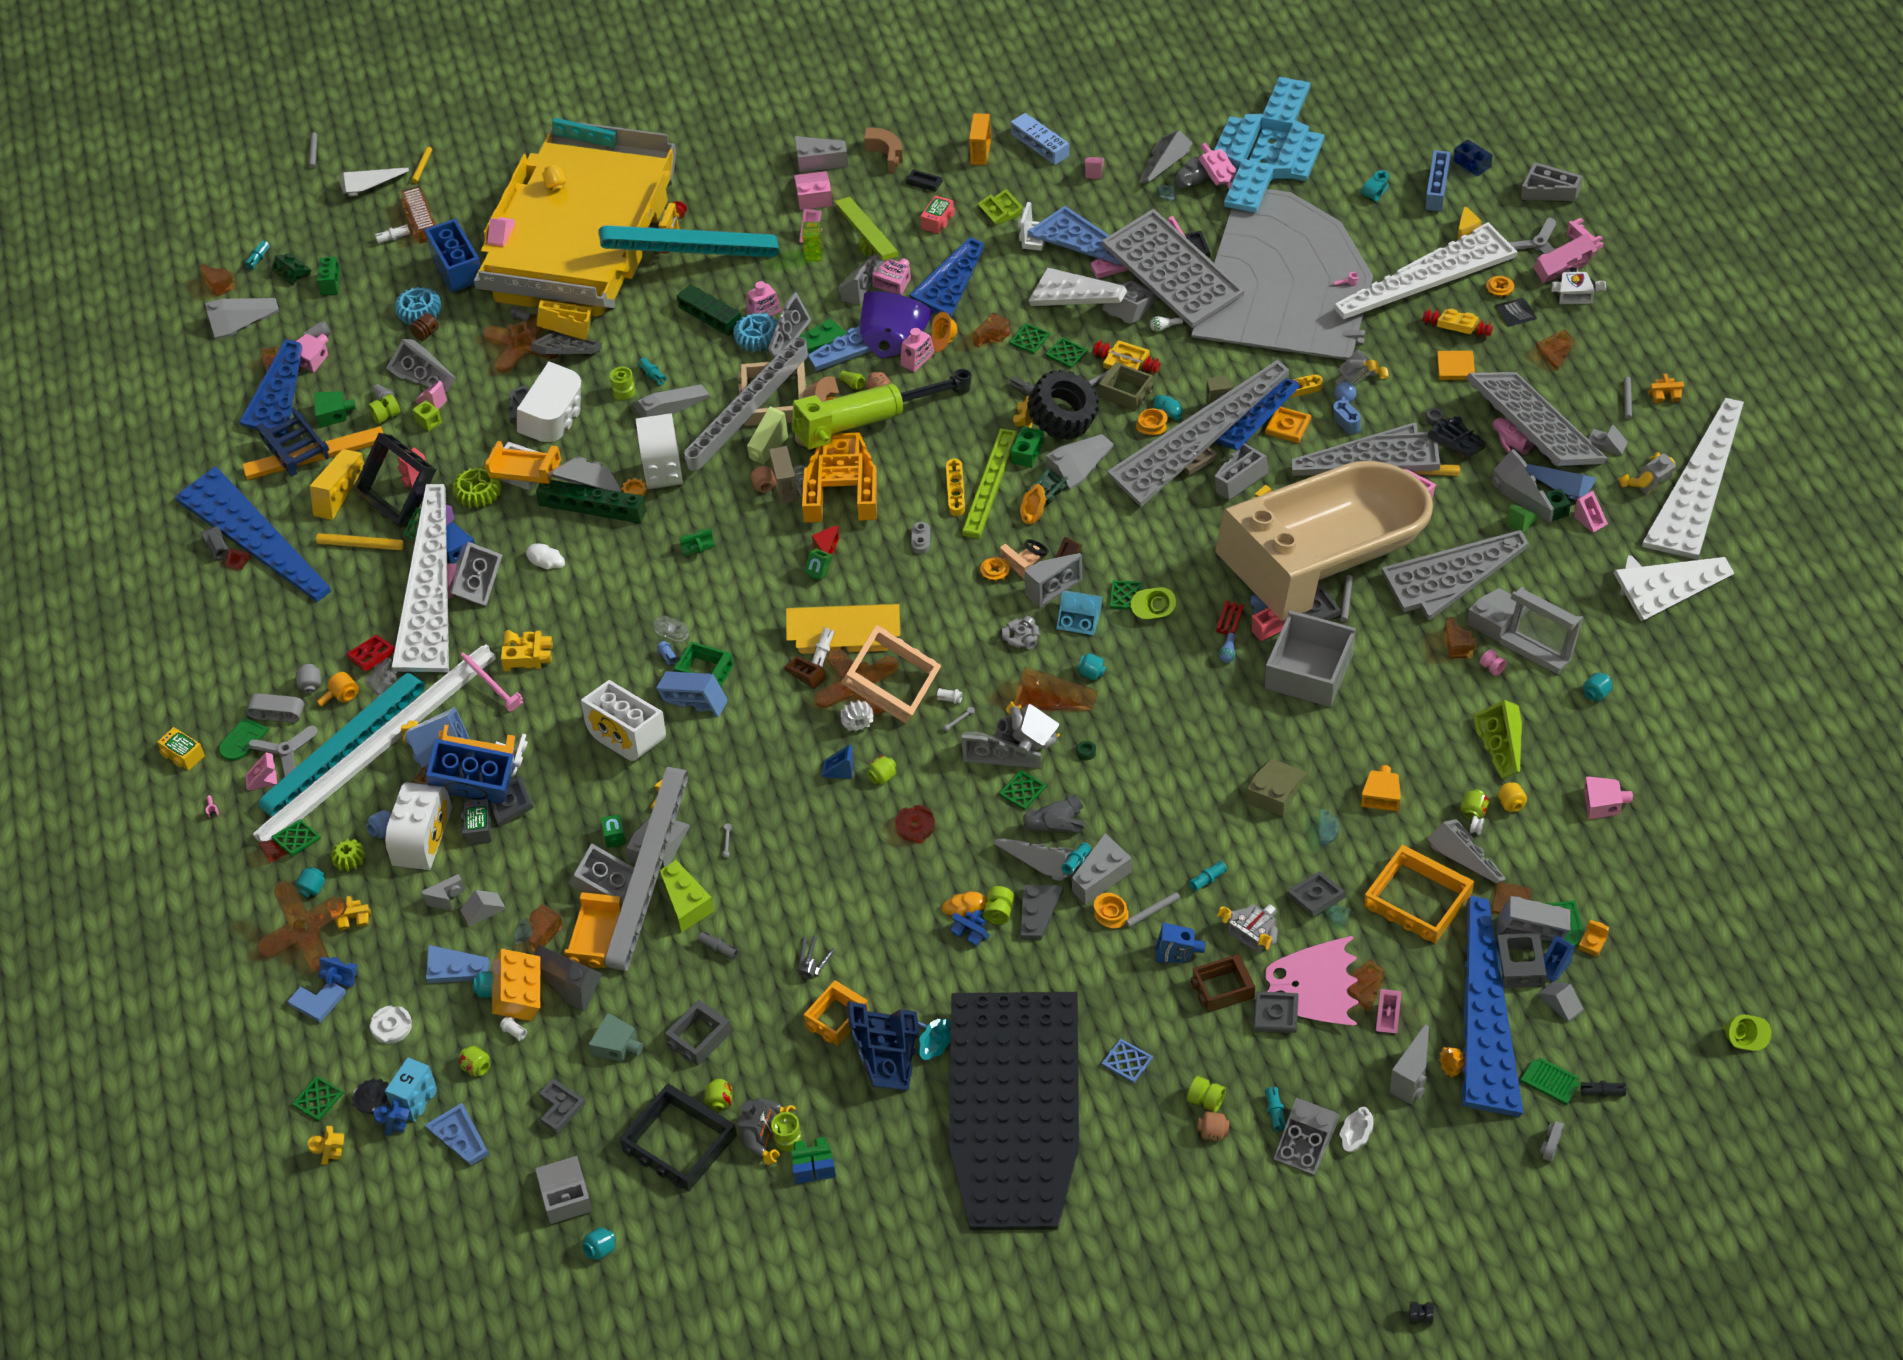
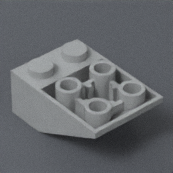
M1296 1098L1274 1159L1315 1175L1334 1134L1340 1115L1334 1111Z
M577 1156L535 1168L550 1224L593 1211Z

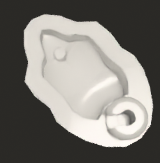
M532 544L526 550L528 559L536 566L547 570L565 566V560L560 555L559 550L550 548L546 544Z
M1360 1107L1357 1111L1350 1114L1339 1135L1342 1139L1343 1148L1348 1153H1354L1360 1147L1366 1145L1369 1135L1373 1131L1374 1120L1368 1108Z

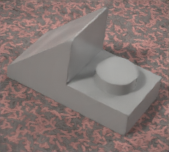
M1614 425L1611 426L1608 433L1593 429L1588 438L1599 450L1622 456L1628 444L1627 440Z
M457 874L423 890L422 894L427 906L452 911L449 898L458 896L465 889L461 877Z

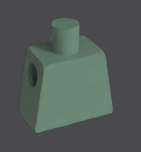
M607 1013L590 1041L589 1047L592 1056L622 1062L625 1061L629 1052L639 1055L642 1052L643 1043L636 1041L637 1035L634 1027Z

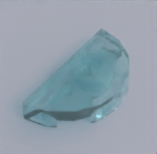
M1320 809L1319 845H1326L1337 838L1340 824L1338 818L1331 815L1328 810Z

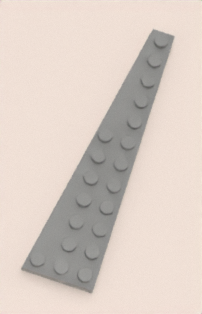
M1276 360L1108 470V476L1142 507L1289 375V369L1279 360Z

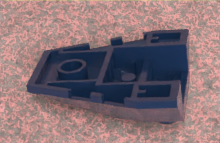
M848 1002L849 1025L871 1086L908 1091L913 1068L911 1060L916 1051L914 1044L919 1034L917 1012L900 1009L889 1015L867 1011L866 1004Z

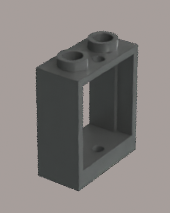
M698 1000L665 1033L666 1044L672 1051L682 1054L687 1062H693L699 1066L732 1033L728 1019ZM699 1018L712 1027L714 1031L695 1049L679 1036Z

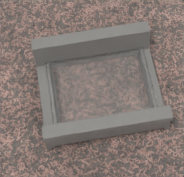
M1521 587L1518 591L1512 593L1511 599L1516 601V606L1510 628L1500 637L1499 644L1559 675L1561 670L1572 659L1583 617L1574 616Z

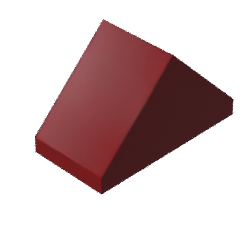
M835 525L813 534V548L833 555L840 539L839 526Z

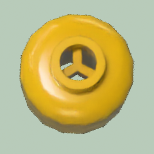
M557 165L546 167L542 173L545 186L552 188L553 191L562 189V185L566 183L563 168Z
M1505 783L1501 786L1497 797L1503 808L1508 812L1520 811L1527 803V796L1521 786L1517 783Z

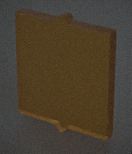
M1498 883L1492 913L1499 914L1510 896L1530 900L1532 888L1518 886L1516 883L1513 885Z

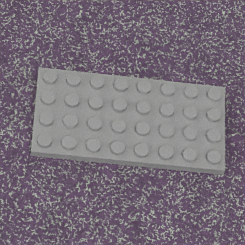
M1152 209L1102 240V246L1192 328L1244 295V289L1155 209Z
M1517 372L1468 374L1466 379L1471 383V386L1482 393L1483 398L1489 400L1496 410L1503 413L1505 419L1512 422L1518 431L1525 434L1528 440L1535 444L1541 453L1547 455L1554 465H1595L1606 462L1607 457Z

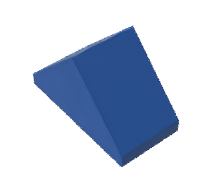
M851 745L844 747L824 760L823 777L852 779L854 757Z
M1555 935L1544 956L1546 978L1553 982H1556L1570 965L1574 951L1573 944Z

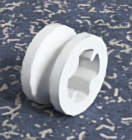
M1474 816L1470 833L1476 832L1480 836L1485 819H1478L1477 816Z

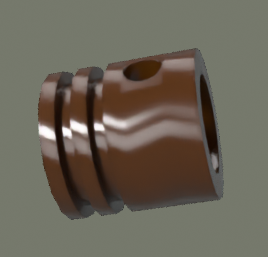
M424 313L410 325V331L420 341H424L439 329L437 320L429 313Z

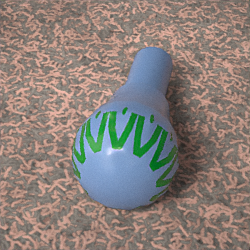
M1228 633L1226 642L1218 653L1219 659L1224 663L1232 662L1236 656L1233 644L1235 635L1233 633Z

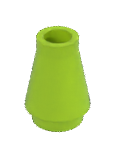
M842 371L839 375V379L853 390H860L865 385V378L860 373Z

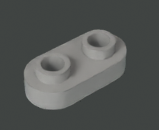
M918 522L912 527V550L917 554H925L930 550L931 532L930 526L927 523Z
M1556 1121L1555 1124L1550 1123L1547 1131V1136L1550 1138L1548 1142H1543L1540 1154L1544 1155V1160L1552 1162L1565 1123Z

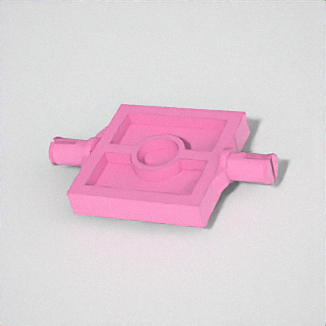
M1203 143L1200 147L1205 154L1198 158L1216 186L1222 184L1230 189L1232 181L1237 174L1236 168L1222 149L1213 151L1207 143Z

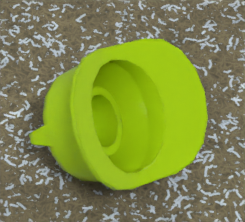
M1164 587L1138 591L1131 600L1133 613L1142 619L1165 617L1172 613L1176 606L1174 593Z
M1745 1014L1738 1015L1729 1019L1727 1024L1722 1026L1727 1039L1733 1046L1740 1049L1759 1051L1769 1044L1772 1037L1770 1024L1761 1017Z

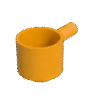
M346 672L336 673L328 682L327 687L329 691L317 702L323 706L334 696L341 703L349 702L358 694L359 686Z

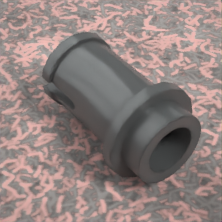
M513 307L510 313L514 320L519 319L527 324H530L534 317L532 313L523 311L520 307Z

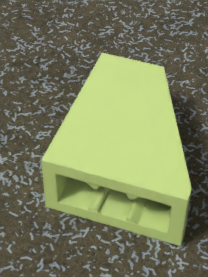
M771 406L768 408L747 445L750 459L765 464L770 458L769 449L780 447L788 439L784 412Z

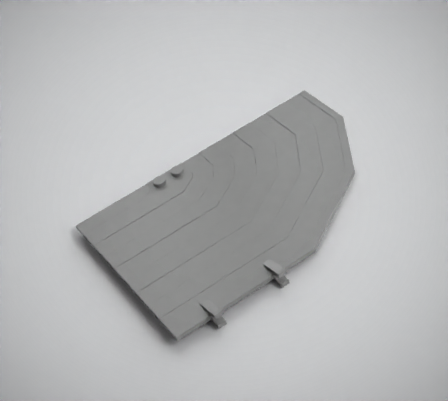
M1266 190L1257 213L1231 208L1214 263L1245 290L1244 295L1196 325L1193 329L1192 337L1347 360L1353 354L1356 344L1364 345L1365 330H1360L1364 312L1343 319L1334 309L1335 303L1352 294H1356L1362 289L1370 288L1373 275L1342 222L1295 194L1279 190ZM1351 272H1356L1357 277H1359L1358 283L1355 286H1351L1348 283L1334 286V281L1348 278Z

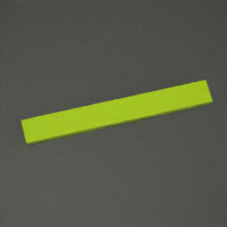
M851 197L835 201L837 209L882 261L898 257L896 248Z
M1000 428L962 530V536L981 538L1010 458V447L1015 444L1017 431Z

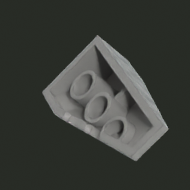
M1180 130L1162 136L1152 151L1154 156L1148 160L1149 166L1144 169L1139 183L1144 184L1151 181L1180 158L1186 156L1190 151L1189 148L1192 142Z
M797 292L793 293L785 303L768 350L773 359L791 340L799 337L812 320Z
M402 339L386 367L399 378L428 387L441 381L445 392H448L456 378L431 353L412 339Z
M695 385L653 393L632 402V406L642 418L670 413L673 415L709 398L710 394L702 385Z
M1515 449L1511 450L1494 469L1493 486L1498 488L1503 495L1539 515L1540 518L1548 523L1552 522L1553 506L1543 490H1538L1534 475L1530 476L1525 469L1527 468L1526 462Z
M1005 838L994 840L995 845L1043 874L1052 876L1053 880L1063 881L1064 878L1073 875V873L1071 875L1070 873L1069 875L1065 874L1061 866L1068 860L1069 854L1075 849L1065 847H1050L1047 849L1045 844H1031L1029 846V842Z

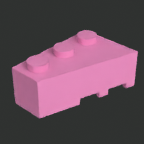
M1588 233L1548 254L1539 256L1533 268L1544 284L1561 277L1562 273L1567 272L1569 268L1580 269L1585 267L1597 252V248Z

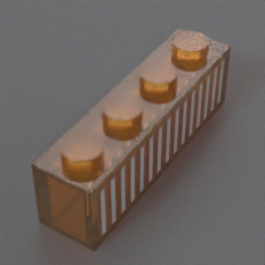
M420 186L402 190L400 201L408 218L410 228H413L414 238H418L420 244L426 243L427 238L424 229L436 224Z

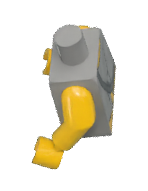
M1656 452L1655 456L1649 457L1651 462L1643 468L1637 478H1630L1628 474H1624L1618 480L1621 487L1628 485L1638 487L1647 495L1672 477L1676 463L1673 458L1668 457L1666 454L1660 455L1659 452Z

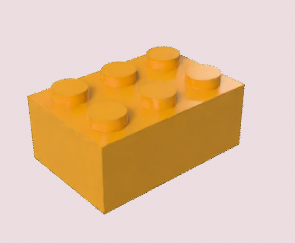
M501 949L492 962V1014L532 1021L540 1009V956Z

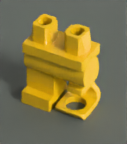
M506 630L504 632L501 654L503 671H511V668L516 667L528 669L535 667V669H541L542 663H551V650L543 651V649L553 648L552 636H542L541 631H535V633L523 632L522 636L519 637L518 634Z

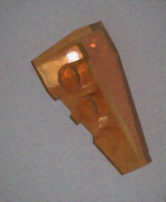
M1024 666L1013 704L1015 706L1019 704L1021 708L1031 704L1038 710L1050 711L1092 710L1098 690Z

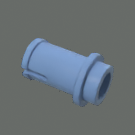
M663 641L657 645V652L663 656L667 665L675 664L672 659L677 662L678 657L672 651L669 643Z

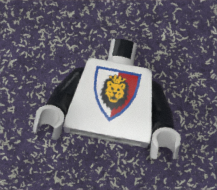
M1572 267L1567 272L1562 273L1561 279L1552 282L1551 292H1560L1559 304L1593 303L1595 292L1606 291V281L1595 282L1589 277L1587 272H1578L1577 268Z

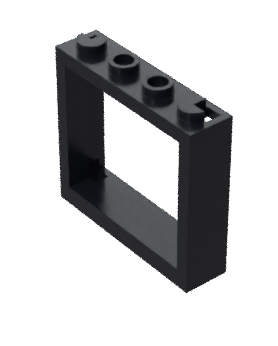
M378 433L353 490L360 495V498L367 500L371 507L380 510L381 515L390 518L393 524H397L400 527L402 525L408 526L416 507L419 508L424 498L426 484L431 483L437 469L393 435ZM388 450H391L419 472L401 512L371 489Z
M667 1083L619 1139L624 1154L629 1157H635L644 1167H651L660 1177H667L676 1187L690 1191L737 1136L734 1123ZM670 1103L721 1134L687 1175H684L635 1144Z

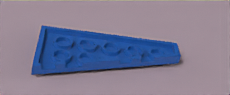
M969 237L909 295V298L926 305L936 313L946 312L952 318L982 254L984 243Z
M284 340L239 421L241 426L258 430L256 425L262 422L267 428H273L290 420L302 353L300 342ZM289 428L275 435L284 436L288 434Z
M1289 378L1281 381L1214 443L1238 450L1299 388L1298 382Z

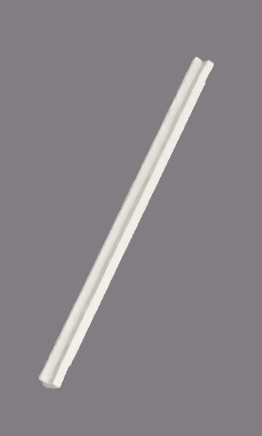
M488 645L481 646L469 655L481 669H484L496 659L495 654L490 651ZM463 660L253 833L254 838L265 847H269L274 842L271 838L272 835L299 819H303L403 736L401 725H407L409 720L419 723L475 677L477 673Z

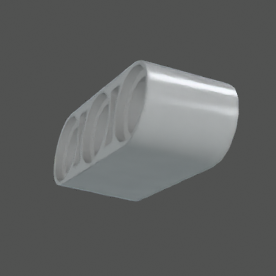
M253 694L246 713L254 719L298 722L305 703L297 697Z

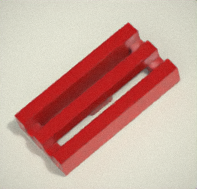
M1226 600L1216 627L1217 633L1226 635L1233 633L1235 635L1244 610V604L1239 606L1236 602L1230 604V601ZM1228 609H1231L1224 629H1221ZM1235 610H1237L1238 612L1232 629L1230 631L1228 629Z

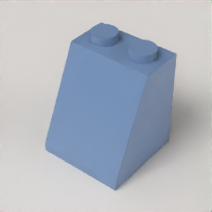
M456 707L409 728L405 733L406 742L409 746H412L414 759L418 764L420 763L421 768L429 765L435 738L438 739L439 730L444 731V725H448V736L470 739Z

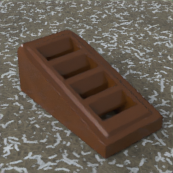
M796 656L784 667L785 671L814 689L826 679L823 667L799 656Z

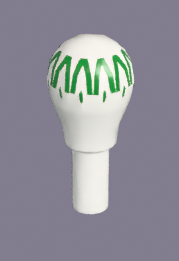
M1156 316L1151 319L1150 328L1155 332H1160L1172 325L1182 324L1183 319L1181 317L1169 319Z

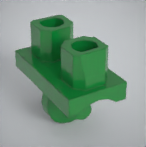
M702 529L697 533L686 534L679 538L684 556L696 552L701 554L704 553V550L715 547L711 529Z

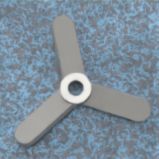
M1548 218L1539 235L1535 236L1533 240L1508 243L1514 249L1534 248L1543 254H1548L1555 250L1547 240L1556 225V221L1553 218Z
M309 726L288 742L280 744L251 740L249 747L255 750L279 754L286 777L296 768L294 752L317 735V728Z

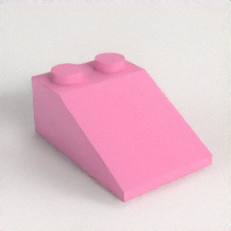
M827 171L794 175L800 210L833 206Z

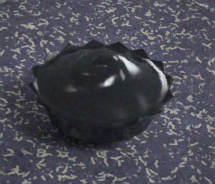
M372 1078L371 1080H365L363 1084H358L357 1089L353 1091V1105L358 1111L366 1114H374V1110L378 1106H388L389 1100L385 1092L388 1082Z

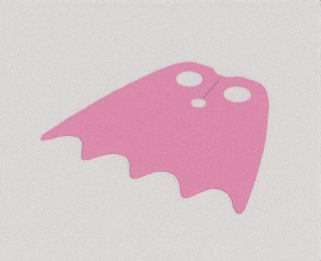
M1349 936L1312 946L1273 962L1266 969V979L1270 983V988L1267 992L1281 990L1286 993H1298V1016L1338 1024L1357 1025L1354 1020L1347 1016V1010L1358 1004L1356 999L1347 994L1348 987L1356 983L1357 978L1350 976L1346 972L1347 966L1354 962L1357 957L1346 953L1344 950L1345 945L1354 937ZM1275 969H1285L1286 976L1283 979H1276L1273 976ZM1298 981L1299 985L1297 987H1293L1292 982Z

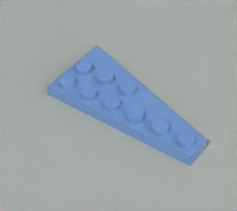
M1063 206L1028 230V236L1123 266L1119 260L1102 246V240L1110 235L1066 206Z

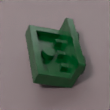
M291 253L275 255L272 265V271L290 285L295 284L296 276H307L311 272V269L304 262L298 260Z
M1048 468L1026 492L1030 491L1035 484H1040L1045 491L1046 503L1050 504L1056 497L1054 494L1056 492L1061 493L1067 486L1065 482L1068 477L1065 476L1061 479Z

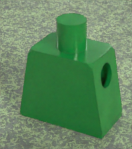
M341 391L314 393L315 414L319 428L344 422L347 420V411L356 410L355 399L345 400Z

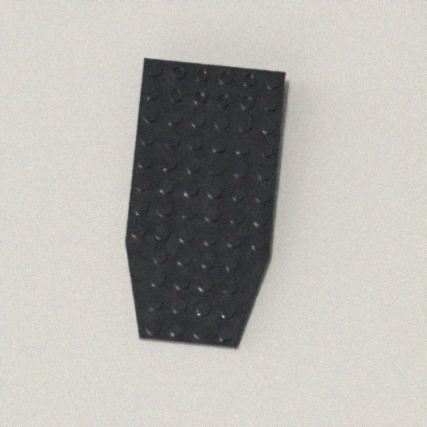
M1078 992L951 993L949 1151L970 1230H1058L1079 1152Z

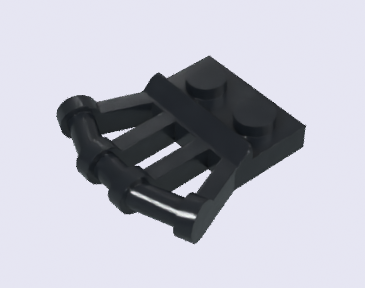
M1454 416L1449 419L1444 417L1434 422L1432 429L1428 432L1429 439L1447 446L1464 459L1483 450L1487 444L1480 436L1473 434L1474 430L1469 431L1460 416Z

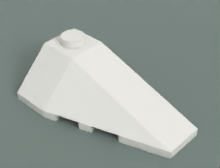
M409 168L343 172L338 179L343 194L353 197L358 196V193L407 173Z

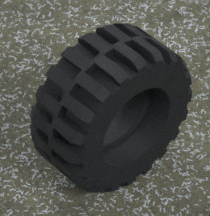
M1057 370L1045 373L1039 378L1028 398L1027 407L1030 417H1033V423L1038 425L1039 429L1043 430V432H1047V435L1051 437L1056 436V439L1065 438L1068 440L1073 439V437H1080L1088 430L1099 411L1098 396H1095V389L1091 388V384L1085 381L1081 375L1077 376L1072 371L1059 370L1057 372ZM1052 398L1066 401L1075 412L1061 409Z

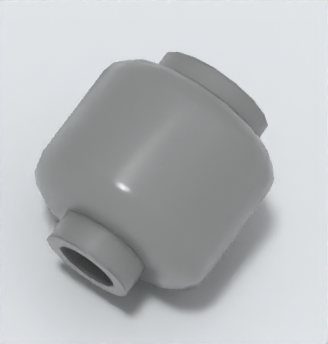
M313 664L302 665L296 671L297 688L304 691V693H314L315 690L321 687V671Z

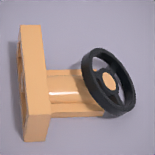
M1032 539L1025 540L1024 546L1027 549L1020 554H1017L1007 544H1004L1000 547V558L1005 559L1009 563L1010 568L1024 580L1025 570L1041 560L1040 556H1047L1049 552L1045 545Z

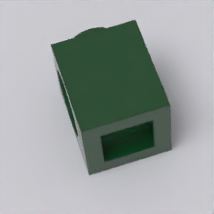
M1561 489L1545 493L1554 508L1552 521L1569 516L1571 503Z

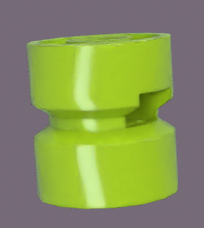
M627 367L613 369L610 372V381L614 397L619 400L630 399L635 394L632 371Z
M391 393L382 397L381 401L375 400L368 404L369 411L377 424L388 420V417L393 418L401 414L400 407Z
M994 886L988 890L983 913L985 920L997 925H1002L1009 921L1014 893L1010 889Z
M1196 1076L1190 1086L1187 1101L1197 1106L1203 1103V1108L1216 1113L1223 1102L1226 1087L1217 1083L1210 1085L1209 1080Z
M790 1112L779 1113L773 1118L771 1128L774 1143L779 1150L790 1152L794 1148V1142L802 1140L799 1120Z

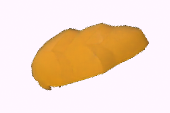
M1035 484L1023 497L1020 514L1022 521L1026 524L1037 522L1044 512L1043 507L1046 503L1044 488L1040 484Z
M975 891L956 894L943 903L942 911L947 915L953 916L954 913H957L962 917H966L968 911L974 913L976 910H983L986 904V897Z

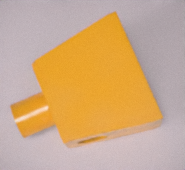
M1387 765L1380 766L1379 771H1370L1362 792L1361 807L1399 812L1401 798L1399 775L1391 773V768Z

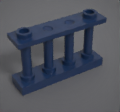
M295 408L291 409L294 418L273 428H267L263 422L256 425L261 440L291 477L298 474L296 466L302 461L319 453L326 460L329 459L327 443L321 441L307 424L302 412L298 413ZM296 424L300 427L280 438L274 437L275 434ZM306 434L308 437L287 448L282 447V444L300 435ZM312 443L315 448L296 457H290L291 453Z

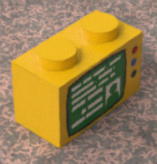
M175 727L157 741L160 748L159 752L165 759H171L176 766L183 767L188 771L205 757L201 744Z

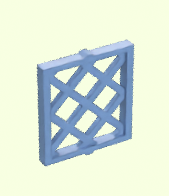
M1120 1039L1115 1047L1110 1050V1053L1102 1062V1066L1135 1083L1145 1071L1153 1056ZM1122 1045L1123 1051L1116 1052L1117 1048ZM1134 1052L1136 1058L1128 1059L1127 1053ZM1124 1054L1125 1060L1118 1061L1117 1055ZM1111 1056H1114L1115 1062L1108 1063L1107 1061ZM1147 1059L1146 1063L1141 1066L1140 1060ZM1137 1061L1138 1067L1130 1068L1129 1062ZM1126 1063L1127 1069L1120 1070L1119 1064ZM1139 1070L1137 1075L1133 1077L1132 1071Z

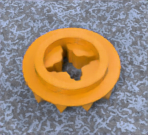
M1495 276L1487 281L1486 289H1488V293L1493 294V297L1496 295L1500 296V298L1503 295L1508 297L1509 294L1513 293L1514 283L1507 277Z
M988 558L980 566V573L988 581L995 580L997 582L998 579L1004 580L1005 576H1009L1010 565L1003 558Z

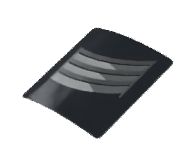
M1524 298L1495 305L1508 327L1537 319Z

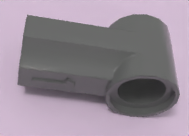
M217 525L202 531V538L205 545L209 547L214 559H225L229 551L219 526Z

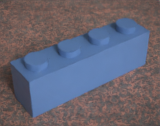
M1437 150L1433 152L1425 210L1442 211L1451 152Z

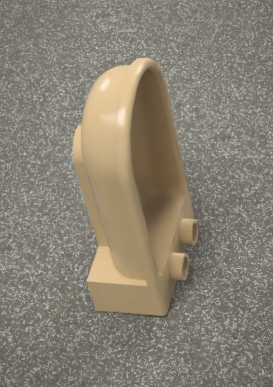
M1377 461L1352 462L1225 508L1222 514L1215 552L1271 611L1283 621L1287 619L1289 610L1303 613L1312 609L1318 580L1396 551L1411 543L1429 523L1433 512V501L1426 486L1416 476L1400 467Z

